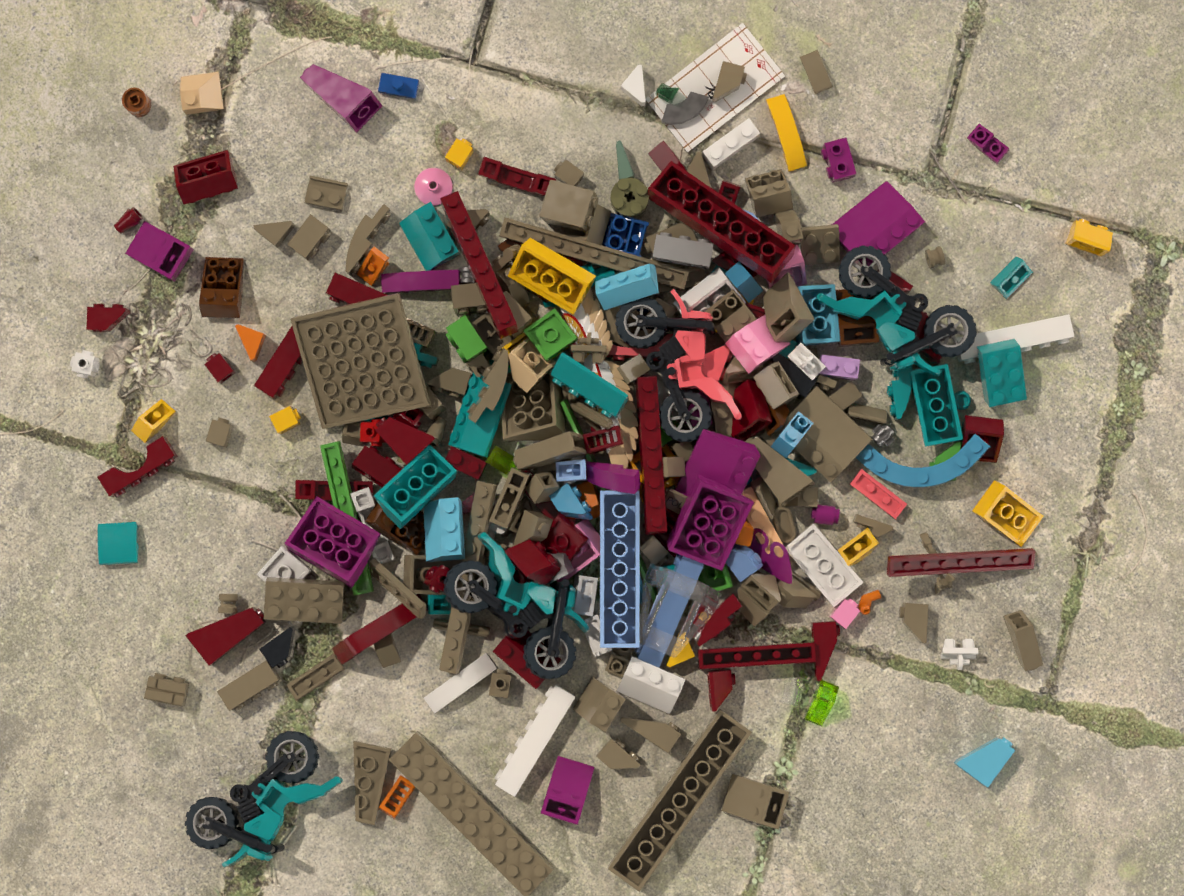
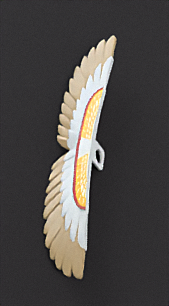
M590 288L574 315L561 307L560 309L568 326L578 338L576 345H587L579 343V338H587V332H591L592 338H599V344L591 345L606 346L607 353L604 354L605 359L612 348V340H610V331L606 332L607 321H603L604 313L600 310L598 300L595 299L594 301L593 292ZM585 354V363L583 364L586 368L628 394L629 400L616 419L611 417L613 421L611 427L620 425L624 444L607 449L611 464L624 465V468L627 469L628 459L630 461L633 459L632 449L636 451L635 439H638L636 429L638 422L633 414L636 413V408L632 403L634 401L633 397L628 392L630 387L624 382L625 380L617 370L619 365L603 360V364H592V354ZM597 407L598 412L601 414L602 410ZM616 431L612 432L614 442L618 441ZM606 434L607 443L609 444V434Z

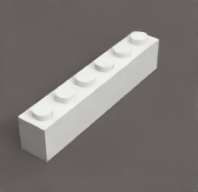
M1070 315L978 333L973 345L966 352L958 355V361H964L965 364L974 363L976 358H978L977 346L1010 339L1017 341L1020 345L1021 353L1031 351L1033 346L1039 345L1040 349L1050 347L1052 342L1058 341V345L1069 343V339L1074 337ZM958 337L956 339L958 342H960L963 337Z
M557 684L554 688L552 686L549 687L545 694L547 700L544 704L540 702L535 710L536 718L534 721L529 720L524 728L527 730L525 736L518 738L514 745L517 749L514 754L509 753L504 761L507 763L505 769H499L494 778L497 780L496 786L514 797L576 697Z

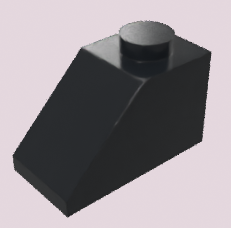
M293 626L259 649L272 668L276 666L281 668L288 663L287 658L291 656L295 634Z

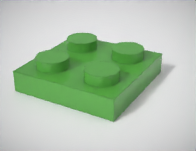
M555 308L523 330L546 362L578 340Z

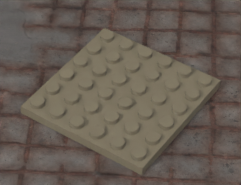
M400 293L290 319L322 429L426 407L431 404Z

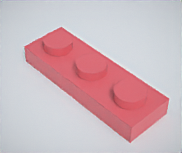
M860 469L849 484L894 519L899 516L907 505L906 502L863 469Z

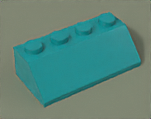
M563 352L550 374L553 378L552 382L560 387L566 386L569 388L568 392L577 398L580 395L586 399L585 403L590 407L595 408L597 406L602 410L601 414L609 419L611 417L616 419L629 400L628 394Z
M948 364L933 366L941 371L939 376L927 373L922 369L910 371L925 447L963 440Z
M472 373L448 445L469 453L488 457L512 384L505 382L502 394L493 411L486 407L475 423L468 418L469 413L467 411L472 403L476 404L479 400L478 394L480 390L488 385L483 382L482 379L484 377L482 374H480L481 377L479 378Z
M429 444L381 488L374 497L387 517L401 529L456 478L457 470Z

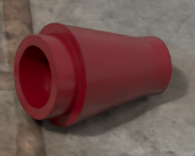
M135 207L128 208L118 222L114 224V227L122 234L124 231L140 224L143 217Z

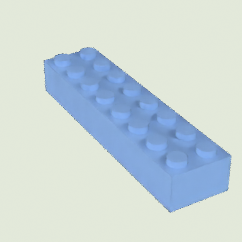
M600 491V648H639L640 491H637L636 494Z

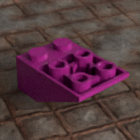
M144 221L125 254L175 282L194 249Z
M557 756L541 814L578 825L595 767Z

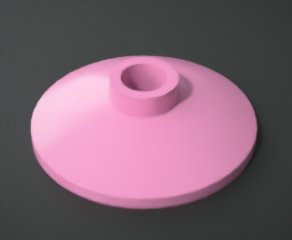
M428 168L418 175L414 188L421 202L424 204L431 202L433 206L441 204V197L452 193L453 186L450 176L445 171L439 168ZM432 182L437 184L434 189L429 187Z

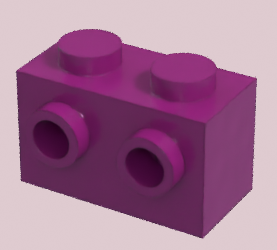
M847 137L824 143L821 155L823 160L827 161L826 173L828 179L831 178L832 183L855 177L857 173Z

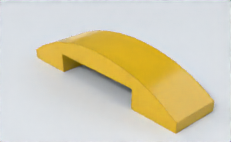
M785 94L766 99L784 152L783 156L788 172L806 167L807 163L801 140Z

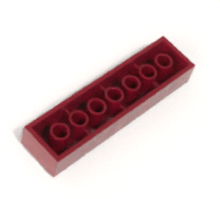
M673 161L668 163L648 188V196L651 201L770 283L775 280L794 256L796 245Z

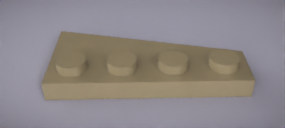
M353 741L355 821L375 825L391 748Z

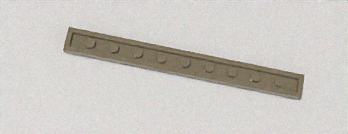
M505 217L499 237L519 243H524L529 238H532L558 254L619 272H625L647 264H655L658 283L684 290L689 274L688 270Z
M477 481L464 544L465 559H461V563L465 561H478L482 563L485 546L478 539V535L482 532L488 534L489 520L492 515L497 490L496 484ZM468 573L463 574L461 577L468 581ZM472 573V580H477L479 576ZM460 580L457 581L456 588L464 587ZM465 590L457 591L459 596L463 599L465 595ZM468 595L466 601L471 602L474 599ZM453 607L451 608L439 670L452 674L460 673L471 613H463Z

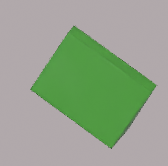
M726 563L722 571L704 564L698 578L703 595L733 587Z

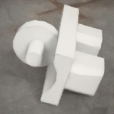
M802 343L788 355L811 380L826 367Z
M945 639L940 656L941 659H950V665H957V670H962L963 665L970 664L969 659H976L978 648H975L973 639L962 640V648L955 647V639Z

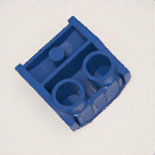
M611 213L602 246L641 257V248L649 222Z

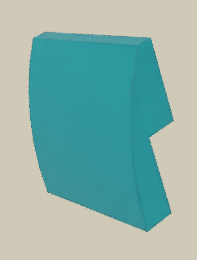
M137 522L98 524L99 565L138 563Z

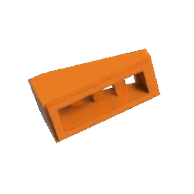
M747 519L735 543L749 547L754 529Z
M400 775L379 806V810L395 820L416 787ZM402 783L408 787V792L401 788L399 784ZM395 790H398L399 792L404 794V798L396 794ZM391 796L400 801V804L398 805L390 799ZM386 804H390L391 806L396 808V810H391L386 806Z

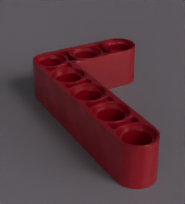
M416 594V596L424 602L421 595ZM400 604L343 639L332 648V651L341 665H343L417 617L407 607Z

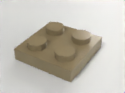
M838 224L801 228L803 240L800 243V249L805 265L840 262Z

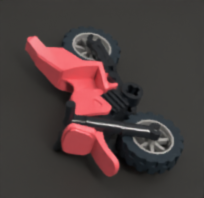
M674 289L670 292L681 308L682 318H668L663 307L656 300L649 297L622 304L616 314L615 325L620 338L627 345L636 349H647L657 345L663 339L666 332H669V330L674 331L672 338L659 347V352H651L646 358L648 367L653 372L661 373L665 386L670 392V396L663 401L660 407L659 415L661 427L668 436L679 442H692L699 439L703 429L708 430L710 427L712 414L709 404L699 393L693 392L690 389L700 390L713 402L727 404L736 420L741 419L742 415L729 392L714 377H705L701 371L706 352V337L703 331H707L711 336L716 333L711 322L713 317L710 313L693 310L687 312L682 299ZM640 309V315L636 317L632 312ZM643 309H647L652 313L644 316ZM629 316L636 320L634 323L627 324ZM637 326L634 335L630 332L628 327ZM646 329H652L653 332L648 334ZM642 330L645 332L646 336L639 337L637 335L639 331ZM654 358L660 360L659 366L657 367L654 364H652L654 363ZM687 402L695 405L690 411L688 410ZM673 408L678 412L679 416L671 417ZM697 409L699 410L700 418L692 416V413ZM682 419L678 428H676L672 421ZM692 419L699 421L694 428H692L690 423ZM684 422H687L690 430H681Z

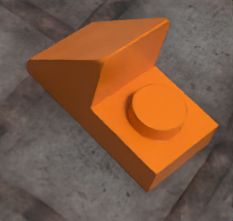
M374 246L368 253L357 275L372 286L388 267L389 257Z

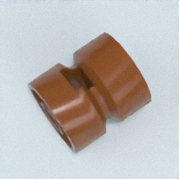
M129 88L122 96L123 106L135 117H143L151 110V100L139 88Z

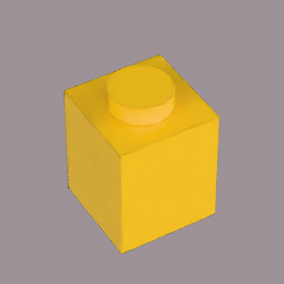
M456 138L446 154L445 160L463 170L474 152L471 147L472 144L466 139L462 138V140Z
M291 406L269 416L278 434H282L300 425L299 419H301L298 410L296 408L293 409Z

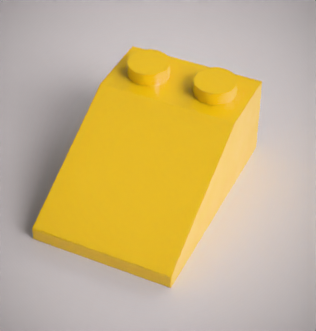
M995 480L972 510L977 516L1020 547L1023 546L1044 517L1008 487Z

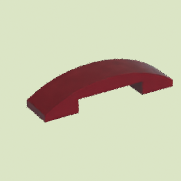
M483 157L478 173L479 176L497 183L541 196L546 195L549 181H556L555 178L539 173H531L487 157Z
M295 480V499L315 500L317 496L322 500L332 501L328 481ZM349 481L352 493L369 487L373 496V481Z

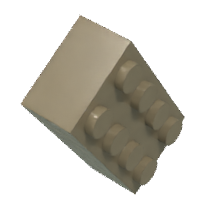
M267 577L264 619L342 624L345 584L341 581Z

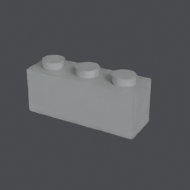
M661 232L660 235L656 234L652 260L709 269L713 244H710V241L706 239L693 241L688 236L675 238L670 233Z

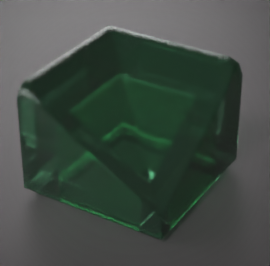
M661 83L656 90V96L671 104L675 100L679 88H671Z

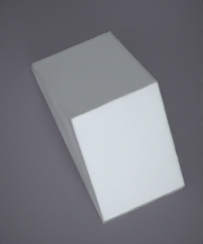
M637 65L621 85V90L640 106H645L642 65Z

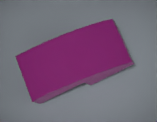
M980 123L967 137L978 150L996 164L1009 151L1008 146L995 138L994 134Z

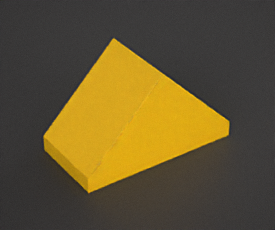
M680 630L666 663L668 667L695 657L683 630Z

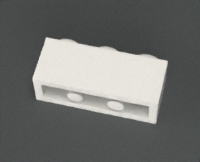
M748 118L702 152V157L713 171L759 138L760 132Z

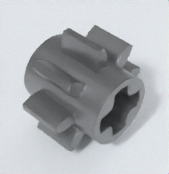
M878 424L872 430L874 435L871 438L878 446L882 447L885 444L888 447L894 441L892 436L895 433L888 425L884 424L881 427Z

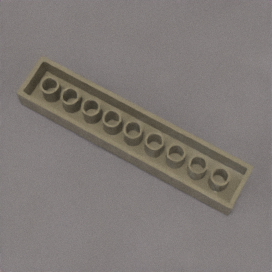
M719 708L611 860L607 869L640 892L749 738L752 731Z
M419 731L389 759L523 896H529L554 870V867Z

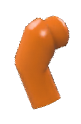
M879 590L861 596L858 604L861 614H869L872 602L881 599Z

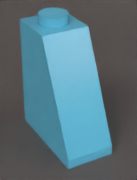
M996 737L956 759L954 764L988 788L1015 750L1011 747L1013 744L1004 737L1002 740Z

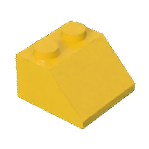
M1079 219V221L1076 220L1072 223L1065 244L1102 257L1111 249L1113 232L1108 231L1107 227L1101 225L1095 227L1090 225L1089 221Z

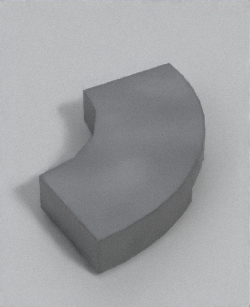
M690 92L683 102L675 105L667 104L661 123L677 125L691 120L703 110L709 97Z

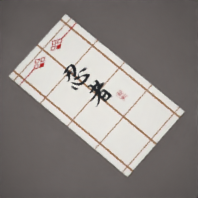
M742 23L645 98V101L662 121L666 105H675L683 102L690 92L709 97L705 107L696 117L682 124H665L684 148V151L688 153L782 80L785 75L747 29L746 25ZM723 61L744 66V73H747L745 83L740 84L739 89L717 102H713L712 99Z

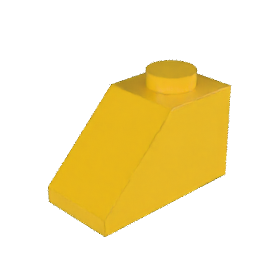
M161 399L138 417L131 431L146 443L161 430L176 411Z
M866 528L838 549V552L847 565L851 566L859 563L871 554L879 543L869 528Z

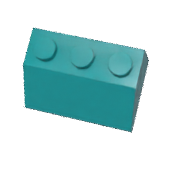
M431 202L413 211L399 223L425 271L434 270L460 255Z

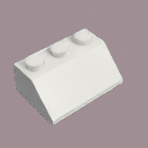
M717 268L680 297L687 312H690V310L705 312L732 289L746 303L720 268ZM675 301L674 304L681 313V308L678 302Z
M631 656L617 692L670 714L686 679Z

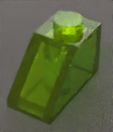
M496 445L486 460L488 465L505 475H508L511 468L516 467L513 460L514 456Z
M821 680L814 692L804 720L822 727L835 703L839 686Z

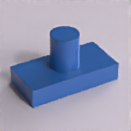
M381 73L378 92L416 100L419 80Z

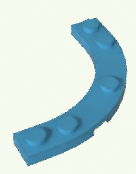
M974 434L953 457L940 464L923 468L906 467L894 463L881 455L870 444L855 458L874 474L889 482L907 487H931L944 484L964 474L984 455L990 446Z

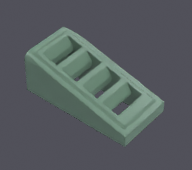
M620 140L616 141L619 180L634 178V173L623 144Z

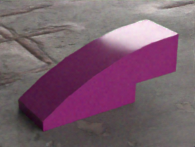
M586 462L588 482L602 488L636 494L640 489L639 470L625 469L624 465Z

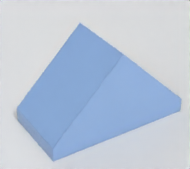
M585 459L556 462V482L587 480Z

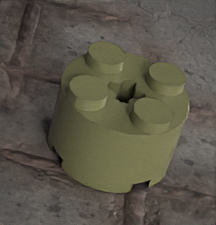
M635 178L620 179L612 188L610 202L617 215L636 218L647 209L649 201L648 190L640 180ZM629 195H632V198L635 199V200H631L630 202H627V198H626V197H628Z

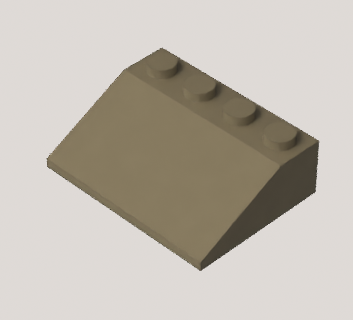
M554 366L528 393L513 381L512 373L507 374L506 382L512 384L502 413L504 441H542L565 433L564 409L560 403L563 401L562 387L552 382L553 378L550 375Z
M818 386L787 416L784 426L777 431L781 434L798 411L812 421L813 425L799 441L795 449L830 483L872 440Z

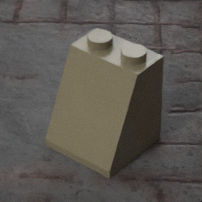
M550 180L539 217L549 225L587 231V227H590L592 224L593 216L591 214L593 208L595 209L598 204L597 194L593 190Z
M592 677L573 710L586 721L606 733L626 697Z

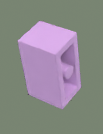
M829 355L820 356L819 360L826 366L819 373L820 375L848 380L858 379L860 359Z

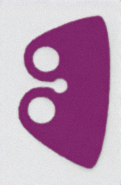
M754 528L751 545L748 548L760 556L763 564L761 568L779 580L792 584L791 563L785 546L779 542H773L770 545V554H767L765 548L769 544L768 536L763 530ZM756 533H761L764 536V544L757 542L755 538ZM775 546H779L782 548L784 553L783 557H778L775 555Z

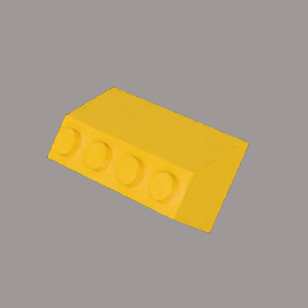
M529 238L521 245L508 277L574 315L588 294L596 275L534 239Z

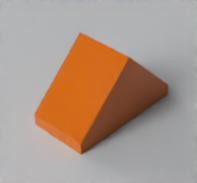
M239 324L235 325L252 362L257 361L266 335Z

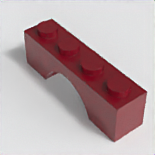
M162 436L146 446L147 458L138 470L123 472L117 467H112L97 477L109 497L115 496L118 498L126 493L125 489L130 486L134 488L142 483L141 479L146 476L150 478L159 472L158 469L162 466L168 467L175 462L174 459L178 456L166 437Z

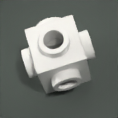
M82 350V353L76 352L75 356H72L70 367H72L71 371L77 373V377L88 379V376L95 377L99 370L100 362L99 358L93 356V352ZM83 360L86 361V365L84 367H82Z

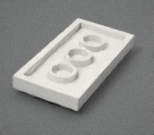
M814 523L785 547L791 558L833 607L863 583Z

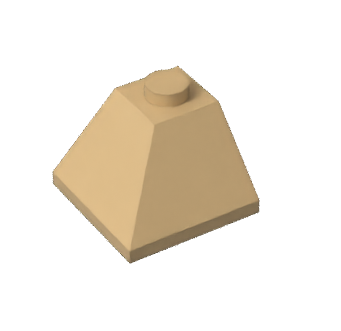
M219 72L181 77L180 97L182 110L186 115L224 110Z
M528 337L508 355L512 379L526 393L556 364L553 359L546 362Z

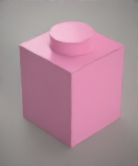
M850 598L848 601L843 599L829 617L841 627L847 629L860 612L857 608L859 605Z

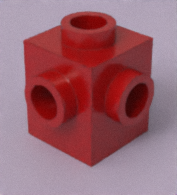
M372 419V422H361L360 442L371 443V446L381 447L382 443H386L375 431L378 428L376 424L381 419Z

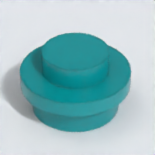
M958 391L954 394L958 410H965L970 406L971 397L967 392Z

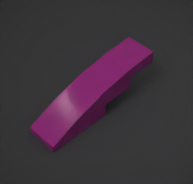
M460 270L381 274L382 293L451 290V286L461 285Z

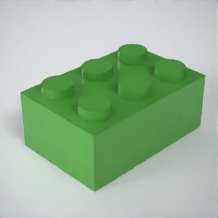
M466 315L446 327L448 333L445 335L454 348L458 346L459 349L456 351L464 364L480 354H483V356L489 354L486 345Z

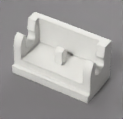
M575 575L573 587L576 589L575 604L571 609L575 613L593 616L598 578Z
M598 614L585 619L584 621L589 626V631L585 635L594 656H600L612 651V648H600V619Z

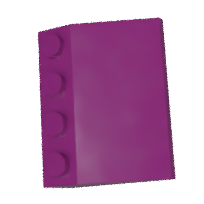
M885 181L832 225L838 224L839 244L847 253L855 247L865 245L867 247L873 246L886 255L922 226L925 221L914 207L888 181ZM862 258L855 261L860 267L863 266ZM866 258V266L869 267L874 261Z
M703 429L685 466V476L679 478L674 490L688 496L699 474L717 481L742 495L760 458L756 445Z
M698 474L666 542L668 550L722 571L754 501L717 481Z
M316 496L284 544L290 552L352 588L362 574L381 534Z

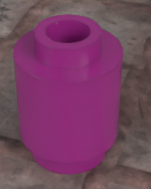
M818 504L816 508L812 507L811 519H814V523L838 524L840 509H835L834 506Z

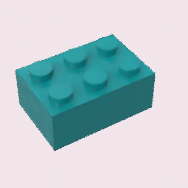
M1010 339L977 346L983 396L987 405L994 407L1027 400L1021 348L1017 341Z

